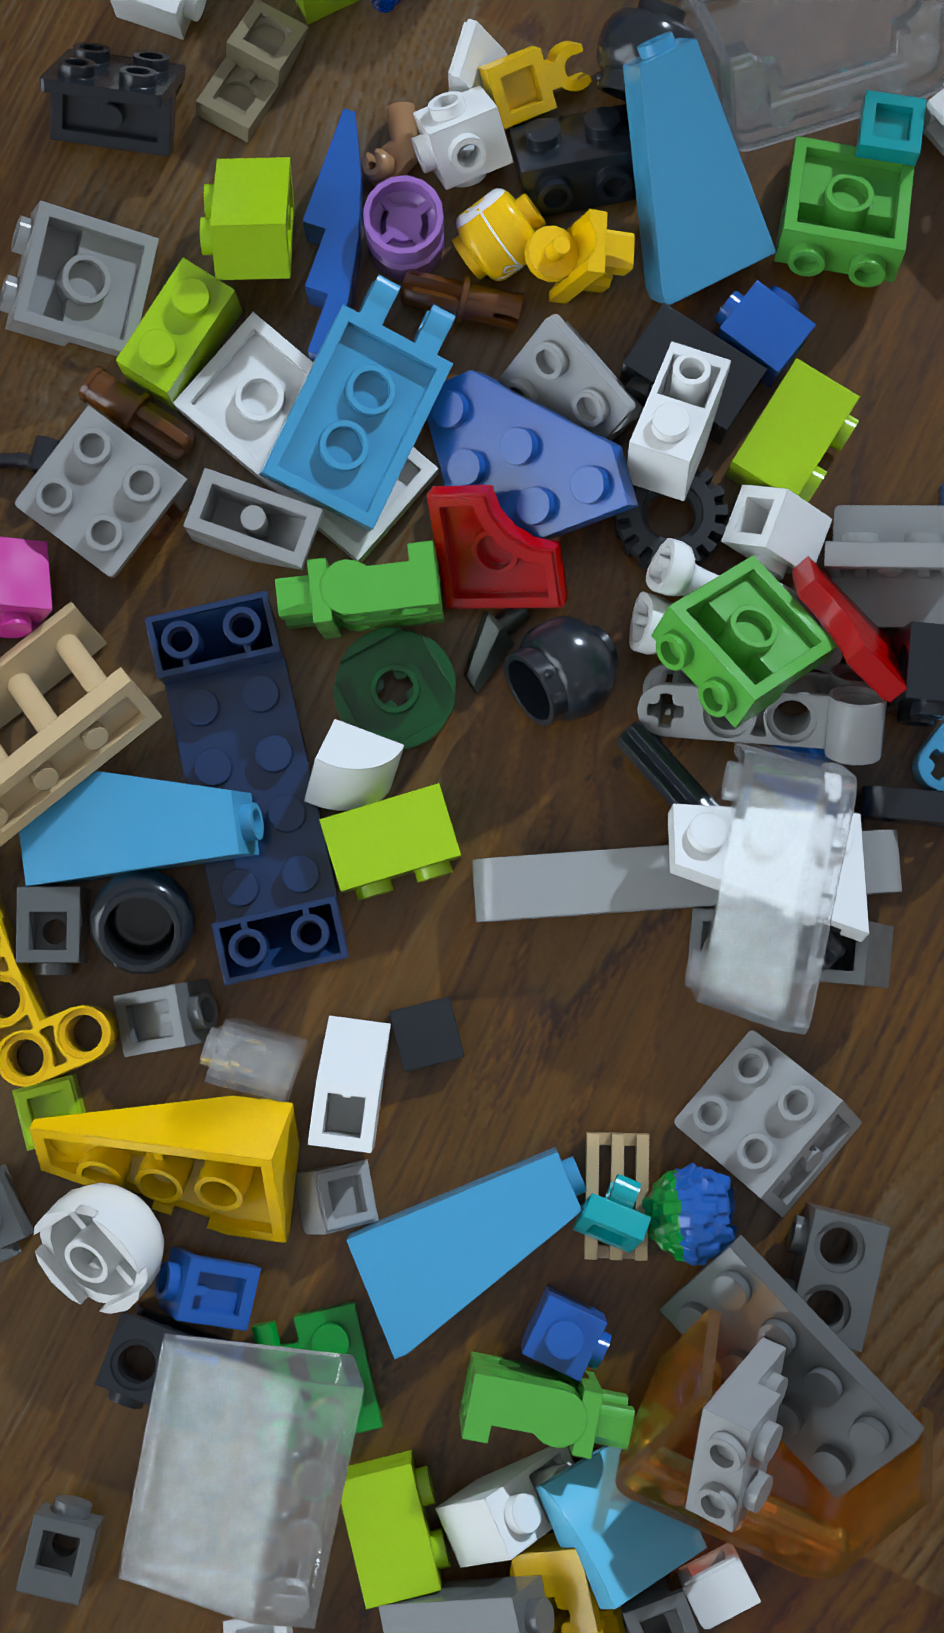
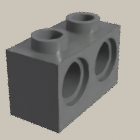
M806 1202L804 1215L794 1216L788 1234L787 1252L795 1253L789 1278L781 1277L805 1302L817 1291L828 1290L833 1292L835 1297L834 1310L823 1321L850 1350L862 1352L890 1227L876 1219ZM833 1228H844L849 1236L847 1251L837 1259L829 1260L823 1258L820 1252V1241L823 1235Z

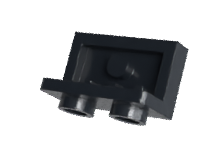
M627 104L613 107H597L587 112L555 118H538L528 123L509 127L510 146L521 182L522 195L526 193L542 217L636 200Z

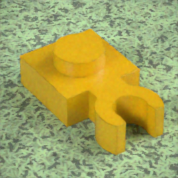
M573 41L560 42L550 50L546 60L543 58L541 48L530 46L478 67L484 90L498 107L504 129L557 108L553 90L562 88L568 91H580L592 82L589 74L580 72L568 77L565 72V63L568 58L583 52L582 44Z

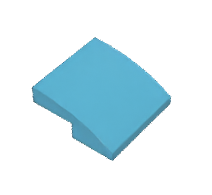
M636 1430L631 1431L628 1450L604 1445L592 1453L591 1459L583 1458L536 1487L560 1547H575L600 1609L618 1608L707 1548L691 1512L685 1509L686 1502L658 1457Z

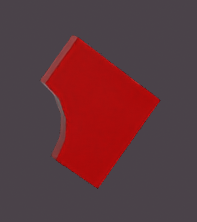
M493 485L433 486L427 494V501L446 609L559 608L565 605L568 600L561 541L538 538L516 526L500 507Z
M807 556L792 569V578L797 596L828 631L842 652L846 663L884 701L887 700L890 703L904 692L907 686L889 637Z

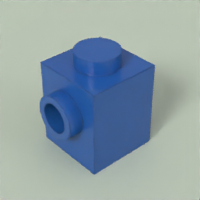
M758 280L745 296L735 291L714 319L721 326L717 333L718 338L767 368L761 382L770 389L806 344L816 324L798 311L800 307L790 294L776 286L767 288Z
M547 1284L520 1342L522 1354L575 1380L581 1381L587 1366L594 1370L598 1369L609 1347L612 1335L604 1332L607 1320L603 1311Z

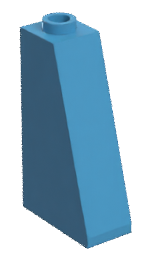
M667 32L640 44L637 47L640 57L624 64L623 73L645 287L651 300L671 305L776 253L698 41L693 38L675 39L672 32Z
M94 771L19 831L25 885L53 887L112 878L130 871L152 869L158 871L259 855L257 840L263 838L264 824L261 810L257 803L252 802L251 793Z
M556 1147L349 1233L346 1241L394 1359L407 1355L582 1211L576 1196L587 1192V1189L573 1156L561 1161Z

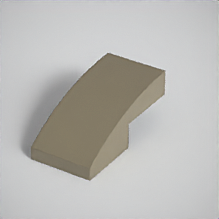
M255 0L227 40L226 58L197 98L196 115L248 143L288 77L308 36L309 26L260 0Z

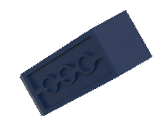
M268 591L145 617L157 678L165 685L186 784L251 793L252 802L258 804L263 817V838L257 840L259 855L204 863L216 923L211 925L224 985L349 958L339 894L330 854L319 819H322L319 806L304 801L311 769L288 665Z

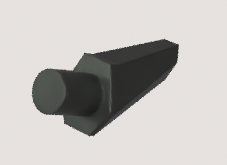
M504 608L494 617L487 611L482 613L464 671V676L474 693L478 694L507 652L515 645L509 636L531 618L526 608Z

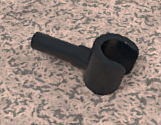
M37 435L31 454L22 452L0 453V469L19 468V470H29L36 474L60 441Z

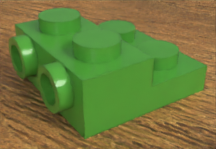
M796 136L791 152L786 196L780 215L774 261L787 263L790 270L800 276H815L826 270L848 274L849 279L861 287H874L883 281L894 283L906 251L915 166L855 157L856 146Z
M754 555L671 604L651 634L652 638L656 641V652L660 661L671 670L678 671L682 669L699 688L698 697L703 708L714 717L725 716L735 728L776 702L787 686L827 661L838 647L824 629Z

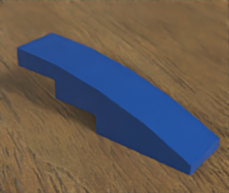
M343 108L302 221L307 242L319 245L305 284L309 305L322 309L307 351L312 362H314L341 306L345 305L351 309L354 307L362 257L364 191L356 114L354 111Z

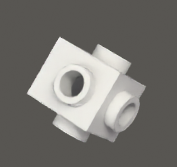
M480 85L462 93L451 91L440 94L428 103V107L413 112L420 135L411 138L417 160L423 172L433 171L446 190L452 187L475 185L482 181L487 173L513 163L498 107Z

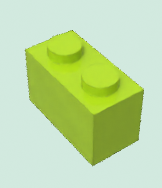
M290 157L217 159L214 184H204L205 217L200 218L202 255H213L216 280L289 279L291 275L295 214Z
M182 258L115 360L125 378L178 412L173 402L214 357L242 314L236 291L222 281L216 280L214 276L190 261Z
M796 358L732 460L725 476L740 485L789 489L806 502H809L827 471L817 466L829 446L840 452L859 422L858 419L849 414L860 396Z
M439 783L319 819L340 890L344 894L355 891L358 901L393 891L391 880L411 873H415L417 883L453 872L450 862L461 858L460 849Z
M413 1450L340 1468L336 1484L366 1609L441 1591V1569L451 1567L443 1528L432 1530L426 1506L436 1504L428 1466L417 1468Z

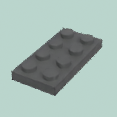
M742 1235L738 1236L720 1254L676 1291L659 1309L725 1381L762 1337L786 1347L781 1375L788 1378V1386L779 1406L776 1423L783 1427L781 1441L836 1499L913 1445L925 1429Z

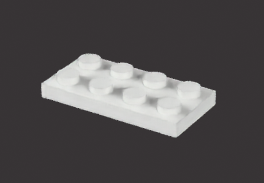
M252 312L173 404L176 410L273 492L323 509L324 512L318 530L353 560L362 563L439 474V468L413 447L379 519L371 531H367L260 476L259 473L313 362Z

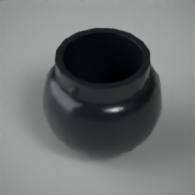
M639 0L637 8L625 7L614 12L605 22L597 44L596 57L601 68V72L595 74L597 89L626 102L623 65L640 57L637 50L640 44L667 32H672L675 39L693 38L698 41L694 30L684 24L686 12L659 0Z
M557 616L537 624L526 633L518 650L506 657L504 672L508 687L524 713L535 723L547 726L557 720L572 721L587 717L604 706L615 686V668L618 665V655L612 640L600 627L596 625L590 626L586 622L570 616Z
M153 869L130 871L112 878L97 893L90 910V935L98 953L113 967L131 974H155L173 966L188 951L196 931L195 909L187 891L173 877Z

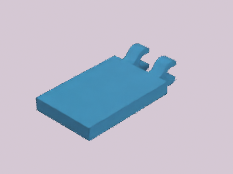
M378 275L375 282L373 281L370 285L359 312L345 305H342L259 473L260 476L367 531L374 529L453 363L438 356L437 353L452 326L455 316L433 305L430 311L425 313L413 342L382 326L401 286L381 275Z

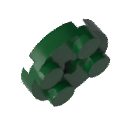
M387 627L363 635L346 650L340 662L341 665L336 672L333 696L341 720L344 723L403 744V752L419 748L433 740L444 729L455 708L456 678L448 656L434 640L413 631ZM389 674H393L398 681L408 678L413 684V687L406 692L408 701L401 706H397L393 700L383 703L378 697V694L385 689L382 679Z

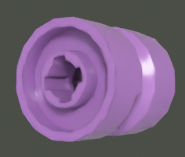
M408 175L390 177L377 184L367 196L363 209L368 254L375 267L387 277L403 281L406 272L411 269L431 273L440 262L445 247L442 202L435 189L422 179Z

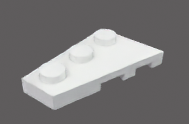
M688 804L672 805L668 812L671 874L741 899L751 896L784 908V914L804 922L811 918L841 929L840 935L862 942L869 935L860 814Z

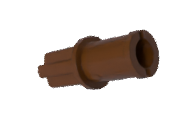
M411 269L404 276L400 298L401 303L406 306L430 311L431 307L436 305L456 317L455 324L461 325L462 319L515 332L524 293H514L471 283V276L465 275L464 281Z
M101 366L94 368L84 380L78 394L80 396L79 399L120 424L121 430L129 436L135 434L173 461H179L189 453L196 439L195 432L153 404V395L148 392L140 395L107 373L106 369Z

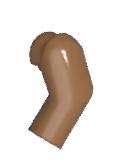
M396 102L387 106L386 116L389 141L381 149H376L374 151L375 155L367 152L361 162L363 176L375 187L390 177L407 175L418 163L411 138L418 136L419 132L413 112H416V108L411 102Z

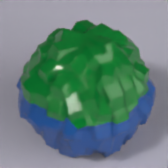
M694 1163L687 1165L683 1169L676 1168L674 1171H667L658 1181L653 1183L650 1195L642 1199L645 1215L651 1217L648 1226V1237L654 1240L662 1251H668L677 1262H687L693 1266L706 1265L709 1259L716 1257L736 1239L737 1226L731 1224L734 1219L736 1205L734 1188L730 1187V1177L716 1173L712 1169H704L702 1166L697 1167Z

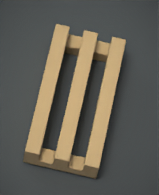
M586 1132L585 1187L587 1192H585V1200L591 1193L599 1195V1145H611L610 1182L615 1181L617 1174L624 1176V1146H635L634 1180L642 1184L634 1204V1210L645 1214V1209L642 1207V1199L648 1197L649 1134ZM648 1229L643 1242L631 1253L609 1244H598V1240L584 1235V1258L589 1260L609 1258L610 1260L634 1259L636 1261H647Z

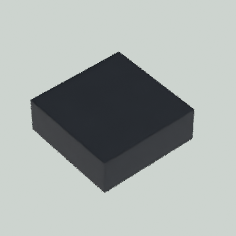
M450 996L389 1011L404 1072L465 1057Z

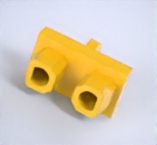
M589 209L567 230L557 226H544L535 231L526 242L524 250L525 262L537 278L547 282H556L549 291V302L567 304L583 290L603 293L610 287L613 274L625 276L632 271L634 265V233L607 229L608 212Z

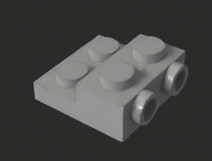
M40 200L31 212L30 218L20 215L14 231L11 252L21 254L22 256L17 277L7 274L0 292V311L8 313L5 329L60 346H66L70 342L118 357L141 322L159 238Z
M762 1337L702 1410L685 1509L730 1532L736 1529L749 1510L758 1513L764 1506L773 1484V1477L766 1473L767 1465L774 1456L783 1433V1427L776 1423L779 1406L788 1386V1378L781 1375L786 1347L765 1337Z

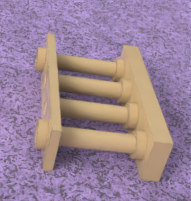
M71 601L0 657V729L23 711L38 732L10 756L6 754L0 745V847L162 718V715L121 667L109 677H106L91 656L107 643ZM72 672L87 694L57 717L43 695Z

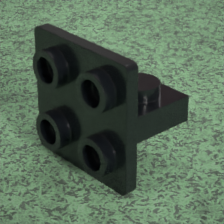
M81 42L74 44L73 49L66 50L40 76L39 90L51 93L50 139L170 156L174 150L176 89L185 79L186 66L170 63V57L167 54L156 51H137L133 53V57L110 54V48L99 43Z

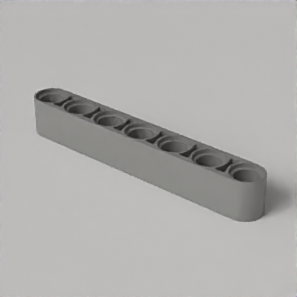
M897 830L862 831L866 895L902 892ZM669 845L472 860L476 922L757 903L751 896L741 899L671 874Z

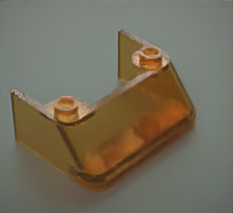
M709 1308L660 1358L634 1419L628 1450L622 1449L620 1452L615 1478L616 1486L623 1495L631 1500L796 1574L813 1579L836 1577L932 1501L934 1412L923 1407L913 1416L925 1427L918 1440L838 1499L827 1490L780 1440L774 1456L767 1465L766 1473L773 1477V1484L764 1506L758 1513L749 1510L736 1529L730 1532L685 1509L702 1410L719 1390L722 1376L721 1367L716 1361L721 1313Z

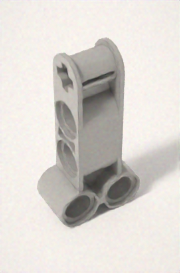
M660 663L648 672L644 680L643 694L640 696L637 708L638 716L645 728L656 735L824 749L825 755L831 760L848 765L873 764L879 761L882 756L887 700L884 701L847 663L833 666L830 673H807L787 686L776 702L737 728L725 716L714 717L703 708L698 697L699 688L682 669L674 671ZM668 674H673L672 683L666 682ZM663 694L673 695V704L664 703ZM795 700L807 706L808 710L800 715L791 716L780 711L778 705L785 701ZM665 714L670 715L668 724H663Z

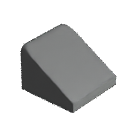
M368 1159L296 1173L295 1187L302 1226L306 1234L324 1235L379 1221Z

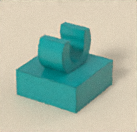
M866 90L861 104L855 157L915 166L921 151L927 99Z
M617 1174L615 1181L610 1182L604 1198L591 1193L580 1206L582 1211L577 1215L572 1230L631 1253L643 1242L651 1220L650 1216L632 1209L642 1183Z

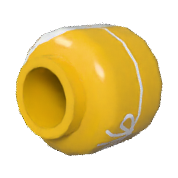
M496 188L458 216L456 228L459 235L452 239V242L466 265L479 280L487 275L494 281H504L527 265L524 255L526 242L546 222L526 193L515 199L508 191Z

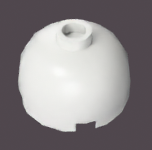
M100 1182L72 1189L61 1197L35 1225L34 1235L40 1232L42 1244L35 1250L38 1263L50 1281L68 1298L79 1304H82L87 1297L97 1302L106 1303L99 1312L112 1314L127 1311L152 1284L160 1270L164 1248L161 1226L150 1207L140 1197L120 1186Z

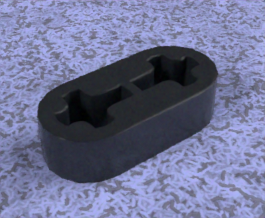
M863 786L860 804L861 819L944 828V792L888 786Z

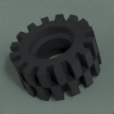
M707 468L703 472L696 470L685 501L688 502L693 510V527L686 535L676 539L686 543L693 549L695 564L699 566L714 552L727 526L725 525V520L728 516V504L724 505L722 500L725 492L721 484L718 486L713 484L711 480L714 475ZM633 485L638 507L614 516V519H616L615 533L617 539L621 538L623 543L622 550L626 556L633 555L637 559L636 565L645 570L650 565L659 547L666 540V538L657 535L651 529L647 520L649 505L656 498L663 496V494Z

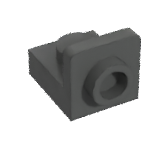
M207 979L113 996L124 1057L185 1047L218 1039V1007L211 994L210 984Z

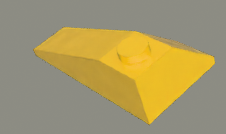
M225 1096L38 1118L33 1120L29 1128L42 1171L85 1186L100 1182L120 1186L154 1200L152 1209L171 1215L176 1206L208 1217L210 1219L206 1228L225 1235L281 1243L287 1242L290 1233L300 1147L293 1103L271 1099Z

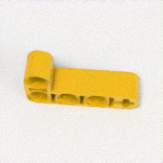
M0 895V985L9 982L16 987L20 996L19 1007L13 1015L5 1017L0 1014V1074L3 1079L12 1085L26 1087L52 1080L104 1058L113 1052L119 1043L120 1032L114 1013L100 1005H81L71 1007L52 1016L49 1015L29 964L16 962V932ZM84 1015L92 1016L101 1025L102 1038L98 1046L93 1050H86L79 1046L74 1037L75 1025ZM26 1040H32L37 1043L44 1055L43 1065L34 1075L23 1071L17 1061L18 1049Z

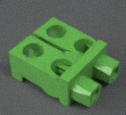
M433 540L408 543L409 561L366 566L357 560L344 559L330 566L326 558L307 560L308 575L275 579L279 617L281 620L285 619L288 629L316 626L324 639L342 638V627L349 631L363 632L387 627L399 628L444 623L439 566Z
M471 1351L459 1410L462 1439L488 1444L491 1426L533 1433L543 1444L553 1448L569 1446L573 1456L588 1459L592 1458L594 1443L628 1450L635 1410L633 1406H628L627 1394L601 1389L594 1372L585 1370L581 1381H578L551 1367Z

